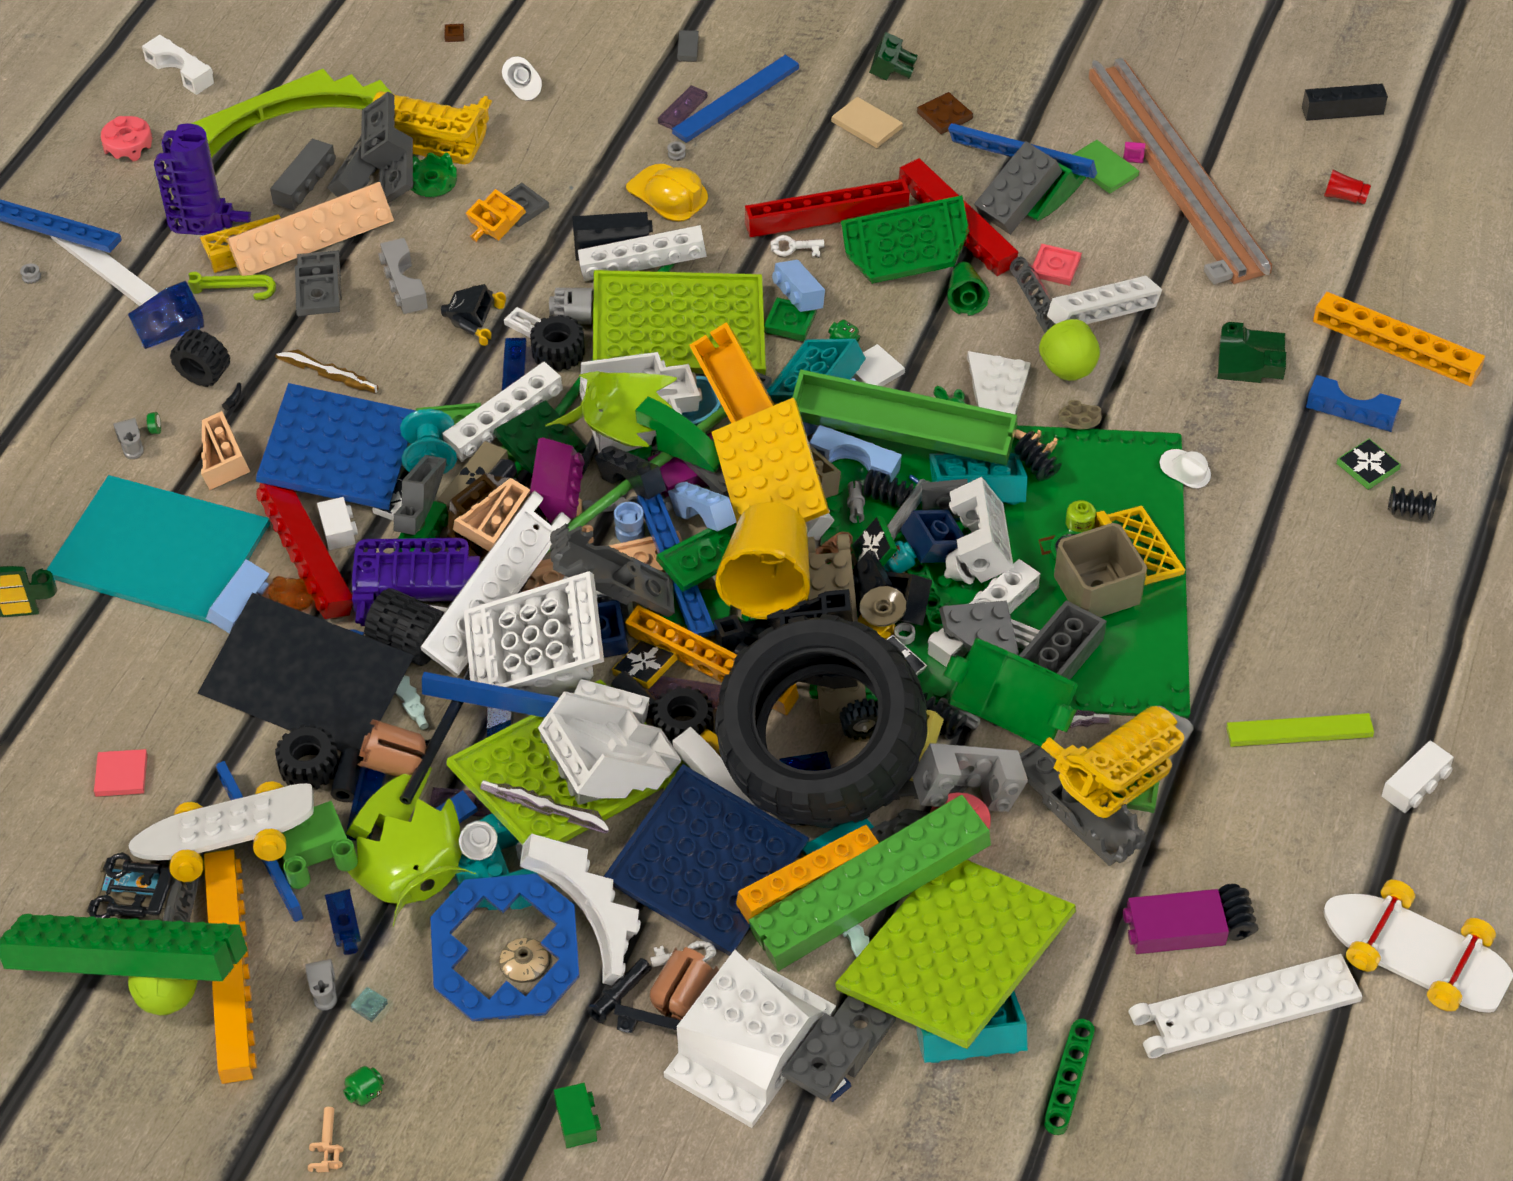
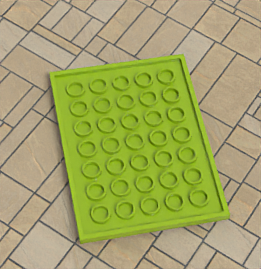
M594 270L593 361L658 352L661 361L664 360L666 367L689 364L692 373L704 374L689 345L707 335L715 348L719 347L710 332L727 322L736 334L756 372L765 375L762 274Z
M601 679L595 682L606 685ZM530 715L447 758L446 764L522 845L531 834L565 843L596 825L581 821L548 807L538 808L530 802L510 797L504 793L494 794L481 789L482 781L497 784L498 787L509 790L511 788L522 789L533 796L546 798L555 805L586 812L605 821L663 789L669 778H666L657 790L647 787L644 791L632 789L626 798H603L578 805L575 797L571 796L568 791V784L565 778H561L556 761H552L547 744H544L541 740L538 727L544 720V717ZM681 759V762L670 776L676 774L683 764L689 768L690 766Z
M965 860L916 889L908 896L836 981V990L968 1049L1074 915L1076 905L974 862Z

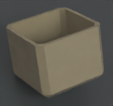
M1110 523L1060 540L1057 549L1054 578L1069 602L1098 617L1140 604L1147 566L1121 525Z

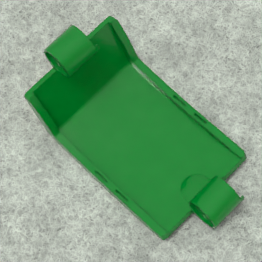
M979 638L974 640L966 659L958 655L956 657L951 655L943 673V676L956 682L948 699L950 705L977 715L1040 747L1046 742L1047 738L1050 737L1054 740L1058 730L1067 733L1077 711L1069 705L1076 692L1078 683Z

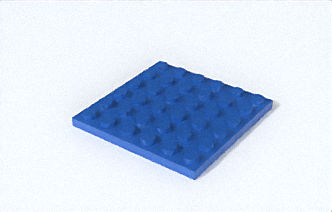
M288 383L256 475V482L334 499L344 497V500L348 502L389 510L402 467L401 457L409 444L401 435L400 425L407 415L416 410Z

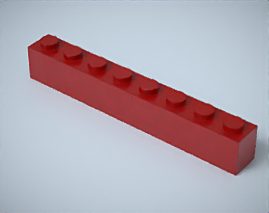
M920 158L899 168L898 179H905L912 197L921 204L959 196ZM964 201L969 233L963 246H966L996 276L1009 271L1012 261L1018 257V250Z
M898 179L745 205V225L749 237H756L838 223L842 220L909 207L910 192L905 179Z
M260 483L256 491L257 499L262 503L266 516L270 518L274 531L278 533L282 546L288 551L291 562L295 564L299 577L303 579L308 594H311L315 601L316 609L321 612L324 619L350 616L353 605L352 594L295 491Z

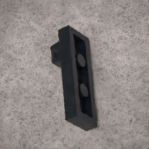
M616 1004L614 1014L618 1015L617 1030L626 1033L634 1032L638 1020L677 1030V1025L681 1021Z

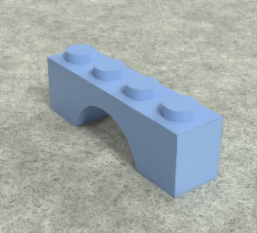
M819 425L809 442L830 463L843 458L854 459L862 463L868 471L873 469V476H876L879 471L882 473L881 479H884L887 474L890 475L889 482L893 481L900 470L901 454L838 432L832 428Z
M688 482L678 483L674 489L668 491L675 514L678 517L688 519L700 514L706 527L715 531H720L737 522L730 499L727 496Z

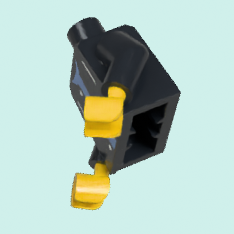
M485 284L475 285L456 291L450 303L441 306V314L443 317H449L455 327L473 336H479V343L487 346L488 339H491V332L486 328L481 330L478 328L483 327L493 301L496 308L503 309L505 307L506 295L503 292L493 294V291L488 290Z

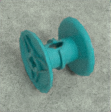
M423 409L410 413L402 420L400 425L401 435L411 444L404 450L401 457L402 465L408 472L425 455L446 458L443 474L449 472L457 462L456 451L450 444L444 442L442 434L455 425L453 419L448 414L440 410Z

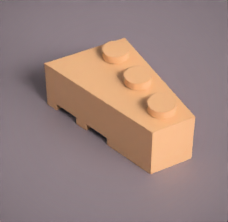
M221 411L203 419V452L201 453L203 469H201V475L209 490H212L249 473L250 469L223 412Z
M510 478L480 503L471 507L464 515L455 519L453 530L490 551L529 497L530 489Z

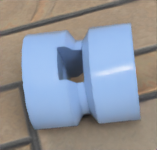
M624 502L618 505L614 510L615 535L617 539L623 543L643 538L645 529L642 507L634 502Z

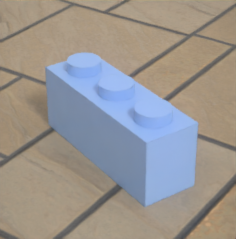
M799 260L775 263V270L772 274L774 284L781 289L783 294L788 297L800 312L823 308L825 289Z
M246 559L210 607L206 619L230 634L252 592L263 595L268 588L269 583L266 581L269 573Z

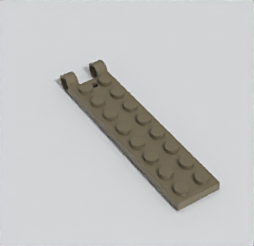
M838 534V553L816 554L814 537H808L810 573L808 601L818 597V594L825 591L849 589L852 600L853 622H858L849 534ZM858 682V687L839 689L817 686L820 724L841 723L839 713L842 711V708L844 706L848 707L847 704L850 702L854 704V700L859 699V702H862L866 698L865 685Z

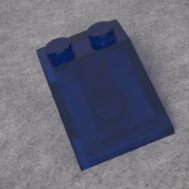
M186 281L165 288L128 314L144 349L182 336L191 329L196 330L205 327L203 313Z

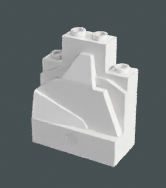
M658 352L581 362V374L599 371L606 373H647L676 377V381L657 391V393L672 406V409L681 415L684 412L698 411L699 401H702L701 389L696 386V374L691 372L689 364L666 367L664 360L661 361ZM580 376V396L583 400L587 379ZM591 429L598 453L608 446H614L625 452L643 447L625 446ZM656 430L638 433L637 435L648 445H651L652 440L656 436Z
M564 691L538 727L577 794L595 798H626L632 789L644 791L647 787L657 790L681 762L680 757L661 728L639 723L630 707Z

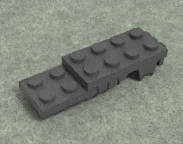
M565 523L560 528L551 532L550 542L552 545L550 546L553 570L567 577L590 571L594 574L596 591L625 605L635 601L668 618L675 613L673 582L668 574L623 552L621 553L610 546H593L589 544V540L593 537V531L583 532L581 525L569 531L568 527L570 525Z
M1033 744L1019 754L1028 783L1043 796L1042 803L1108 866H1111L1116 861L1118 863L1124 862L1128 856L1134 853L1135 849L1140 850L1145 846L1146 833L1138 827L1137 814L1130 813L1126 804L1122 805L1121 809L1110 817H1098L1064 789L1059 779L1060 772L1053 768L1056 759L1043 748ZM1106 802V804L1103 805V806H1101V807H1104V806L1107 807L1109 803Z

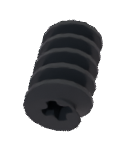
M1031 431L1019 440L1014 448V453L1020 455V460L1025 462L1027 468H1031V473L1036 475L1038 481H1044L1054 476L1060 470L1062 464L1059 463L1054 466L1057 458L1052 457L1048 459L1051 451L1048 450L1043 453L1046 445L1041 444L1037 446L1040 438L1037 437L1032 440L1035 432Z
M870 469L864 481V496H872L873 500L880 499L882 503L888 502L890 506L897 504V507L900 509L913 491V483L906 488L905 480L898 485L897 477L892 482H889L890 475L887 474L884 479H881L882 473L880 471L876 476H873V469Z
M1392 486L1388 508H1391L1392 515H1395L1399 509L1402 517L1406 511H1409L1410 518H1413L1417 512L1420 520L1427 514L1428 521H1431L1435 512L1437 495L1433 499L1432 493L1428 492L1424 498L1423 492L1419 491L1414 496L1413 489H1410L1408 494L1405 495L1404 488H1401L1396 493L1395 486Z
M928 693L923 694L927 710L935 711L944 719L939 735L945 734V738L948 740L959 735L967 722L968 716L965 714L959 719V710L950 714L952 710L950 705L943 710V701H939L935 705L936 697L932 696L927 700Z
M1233 883L1219 888L1218 891L1229 930L1228 939L1239 941L1256 933L1259 928L1255 923L1256 917L1253 915L1254 909L1251 906L1252 901L1249 898V890L1240 888L1238 884Z

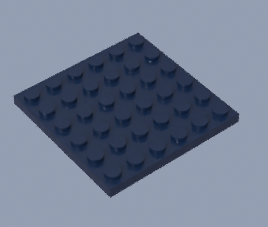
M683 764L603 877L613 879L614 888L706 943H711L716 949L730 956L734 950H737L751 929L750 924L736 905L738 891L795 862L808 844L809 837Z

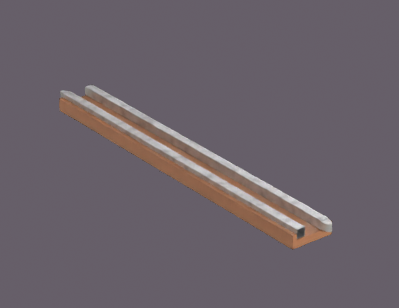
M1123 58L1115 59L1114 66L1104 69L1101 63L1093 60L1092 69L1089 71L1090 81L1132 141L1145 143L1144 158L1217 261L1224 260L1233 272L1231 282L1236 284L1269 275L1272 263L1126 60H1123Z

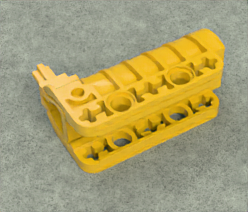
M379 91L375 95L373 102L387 92ZM393 94L395 105L394 128L413 138V154L426 157L428 153H434L436 156L442 157L444 153H448L452 158V162L457 164H468L473 160L486 134V124L489 121L488 109L492 103L488 96L481 98L477 105L470 104V106L464 105L463 108H456L450 105H441L435 102ZM443 149H449L448 152H444V151H441V150H443Z
M1152 706L1089 749L1084 746L1076 748L1073 744L1064 749L1050 737L1046 739L1041 748L1056 759L1053 768L1060 772L1059 779L1064 789L1098 817L1107 818L1120 810L1122 805H1127L1169 774L1172 768V762L1169 757L1180 749L1184 741V735L1176 728L1177 720L1169 711L1162 707ZM1146 773H1148V774H1150L1152 777H1151V778H1148V777H1145L1144 775H1145ZM1113 792L1121 794L1123 798L1114 796ZM1106 802L1109 803L1107 807H1106V806L1101 807V806L1105 805Z

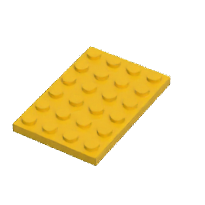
M794 397L712 431L737 523L747 508L763 502H774L789 506L803 517L805 523L830 513L800 411Z

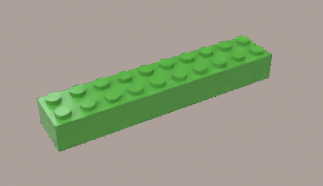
M801 369L793 393L802 422L822 425L832 429L1006 466L1017 429L1016 414Z
M960 795L749 919L752 935L763 951H766V955L776 970L780 971L991 845L990 830L964 796Z

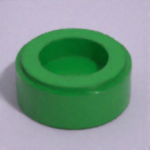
M158 412L148 413L146 421L149 433L160 434L161 420Z

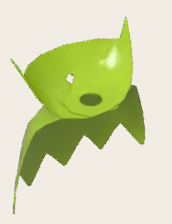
M599 371L580 374L579 376L587 379L586 392L581 405L546 425L560 423L566 426L584 417L586 423L593 431L625 446L649 447L637 434L655 430L637 423L635 410L647 396L672 408L669 403L658 395L657 391L670 385L677 378L659 374L606 373Z
M417 799L411 822L386 816L380 841L357 837L358 864L354 869L347 872L364 889L380 900L397 903L393 927L397 915L405 904L425 901L442 891L455 874L470 872L458 867L462 855L459 846L461 832L457 812L452 800L448 799L442 810L439 811L424 801ZM415 865L419 866L418 870L414 869ZM428 879L434 880L435 884L431 889L427 891L421 890L420 886L424 881Z

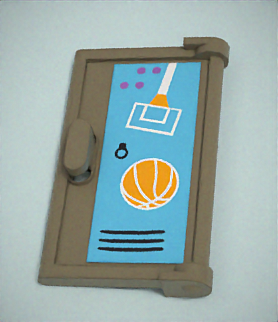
M105 861L101 865V876L94 899L107 895L106 890L112 879L103 870ZM115 864L112 872H120L123 870V865ZM132 872L119 879H114V885L155 889L160 874H154L151 878L150 886L140 883L144 873ZM112 889L109 896L114 898L117 904L132 906L136 894L144 895L146 898L142 903V907H148L153 893ZM169 889V891H168V894H167V897H166V900H165V902H164V905H163V908H162V909H165V908H166L167 901H168V897H169V893H170V889Z

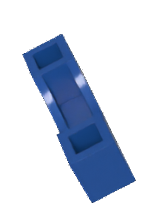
M1316 375L1309 392L1306 407L1391 432L1402 399L1382 393L1369 400L1353 399L1340 390L1338 381Z

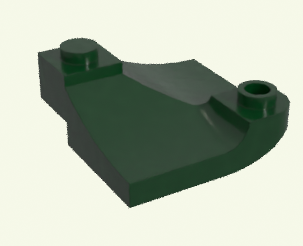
M1227 322L1223 324L1219 343L1217 379L1261 383L1262 377L1284 379L1287 352H1285V333L1250 330L1245 328L1244 323Z

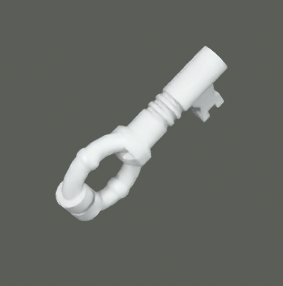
M781 235L770 242L771 252L786 257L791 255L796 249L811 248L813 251L812 258H815V255L818 258L820 257L819 248H824V239L795 241L789 236ZM779 241H788L790 249L788 251H779Z
M695 941L688 946L690 949L704 947L706 951L705 958L703 959L704 962L710 960L717 953L715 946L705 941ZM660 946V949L654 947L656 956L650 957L652 967L665 965L672 953L665 954L663 946Z

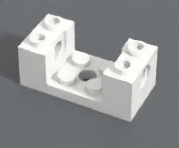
M980 477L950 491L951 502H949L951 511L953 514H958L965 528L968 527L972 532L957 539L958 550H956L959 561L961 563L964 562L970 574L976 576L981 583L1013 569L1004 506L986 481Z

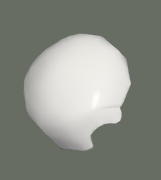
M476 820L467 824L462 830L459 837V846L462 854L467 858L480 861L492 855L497 845L498 836L494 827L489 823Z

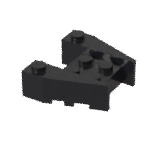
M849 589L825 591L818 594V597L798 602V605L787 610L781 609L767 615L769 628L772 626L775 629L789 623L788 619L794 617L820 618L822 614L839 616L844 620L853 622ZM820 674L799 681L832 689L858 687L857 680L838 674Z

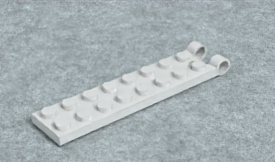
M533 491L526 499L519 512L420 647L424 653L455 677L461 673L469 662L464 610L517 594L552 545L550 542L551 532L560 528L565 523L568 524L571 520L561 512L550 525L534 511L542 502L543 497L536 491ZM533 525H537L538 530L534 529Z
M1342 954L1149 1005L1147 1003H1139L1129 1009V1015L1134 1025H1143L1147 1022L1155 1021L1161 1036L1148 1038L1144 1041L1143 1047L1149 1058H1157L1167 1053L1361 1002L1362 994ZM1166 1023H1172L1173 1026L1169 1027Z

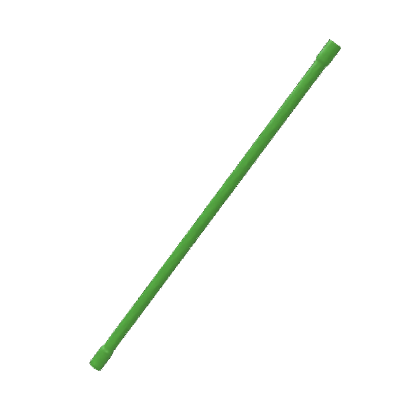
M723 407L698 424L697 427L706 433L725 419L727 414ZM661 452L650 462L658 465L660 468L674 456ZM627 479L569 522V531L580 525L583 527L633 489Z

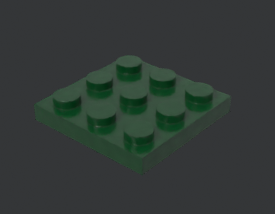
M546 400L495 428L493 433L524 470L529 471L532 476L538 439L543 437L571 445L580 454L586 448V445L568 425L565 426L559 423L546 426L560 418L559 414Z

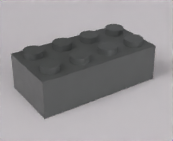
M1025 141L974 205L981 216L1011 235L1059 177L1062 170L1055 159Z
M1066 600L1019 656L1071 679L1104 640L1106 620Z

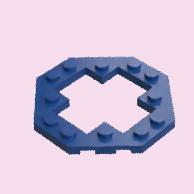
M537 874L465 879L430 917L434 990L472 1022L494 1018H520V1016L529 1015L545 1016L580 977L575 905ZM519 896H522L556 924L541 941V946L555 956L558 961L527 996H524L506 980L497 992L488 999L453 970L469 950L451 934L484 898L500 912L504 913Z

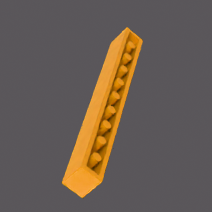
M234 849L205 853L204 865L208 923L238 924L243 936H247L246 921H242V915H246L245 902L240 900V894H244L243 880L239 879L238 874L243 873L241 858L236 859ZM249 950L237 964H233L234 968L223 981H212L217 1068L222 1084L253 1079V1069L257 1068L256 1054L251 1052V1046H255L254 1030H250L249 1025L254 1023L253 1010L248 1008V1001H252L251 987L246 984V980L251 979L249 964H245V958L249 957Z

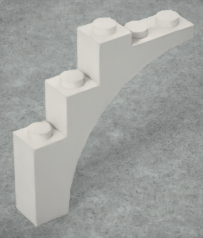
M531 834L523 843L520 867L536 872L557 884L582 909L593 927L600 946L603 963L602 983L612 986L624 975L626 964L623 963V958L628 948V941L640 929V920H638L639 910L612 903L615 897V890L612 889L613 879L587 872L590 865V860L587 859L588 849Z

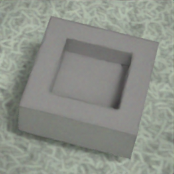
M1224 260L1204 266V272L1213 285L1231 280L1233 277V272Z

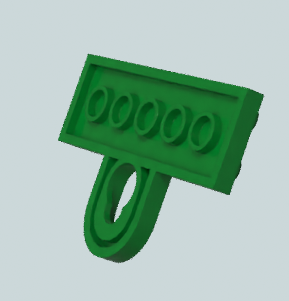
M737 522L720 531L707 528L657 554L656 561L680 590L684 592L717 574L718 567Z

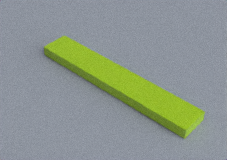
M1369 713L1227 722L1226 725L1230 747L1370 738L1374 735Z

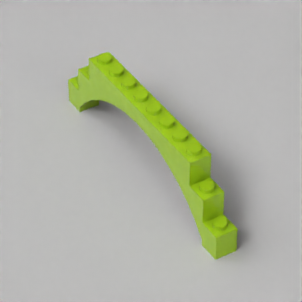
M322 68L190 124L199 125L205 130L212 158L235 136L265 120L313 108L337 107L362 110L373 102L375 95L379 91L392 92L381 80L363 87L352 74L334 81Z

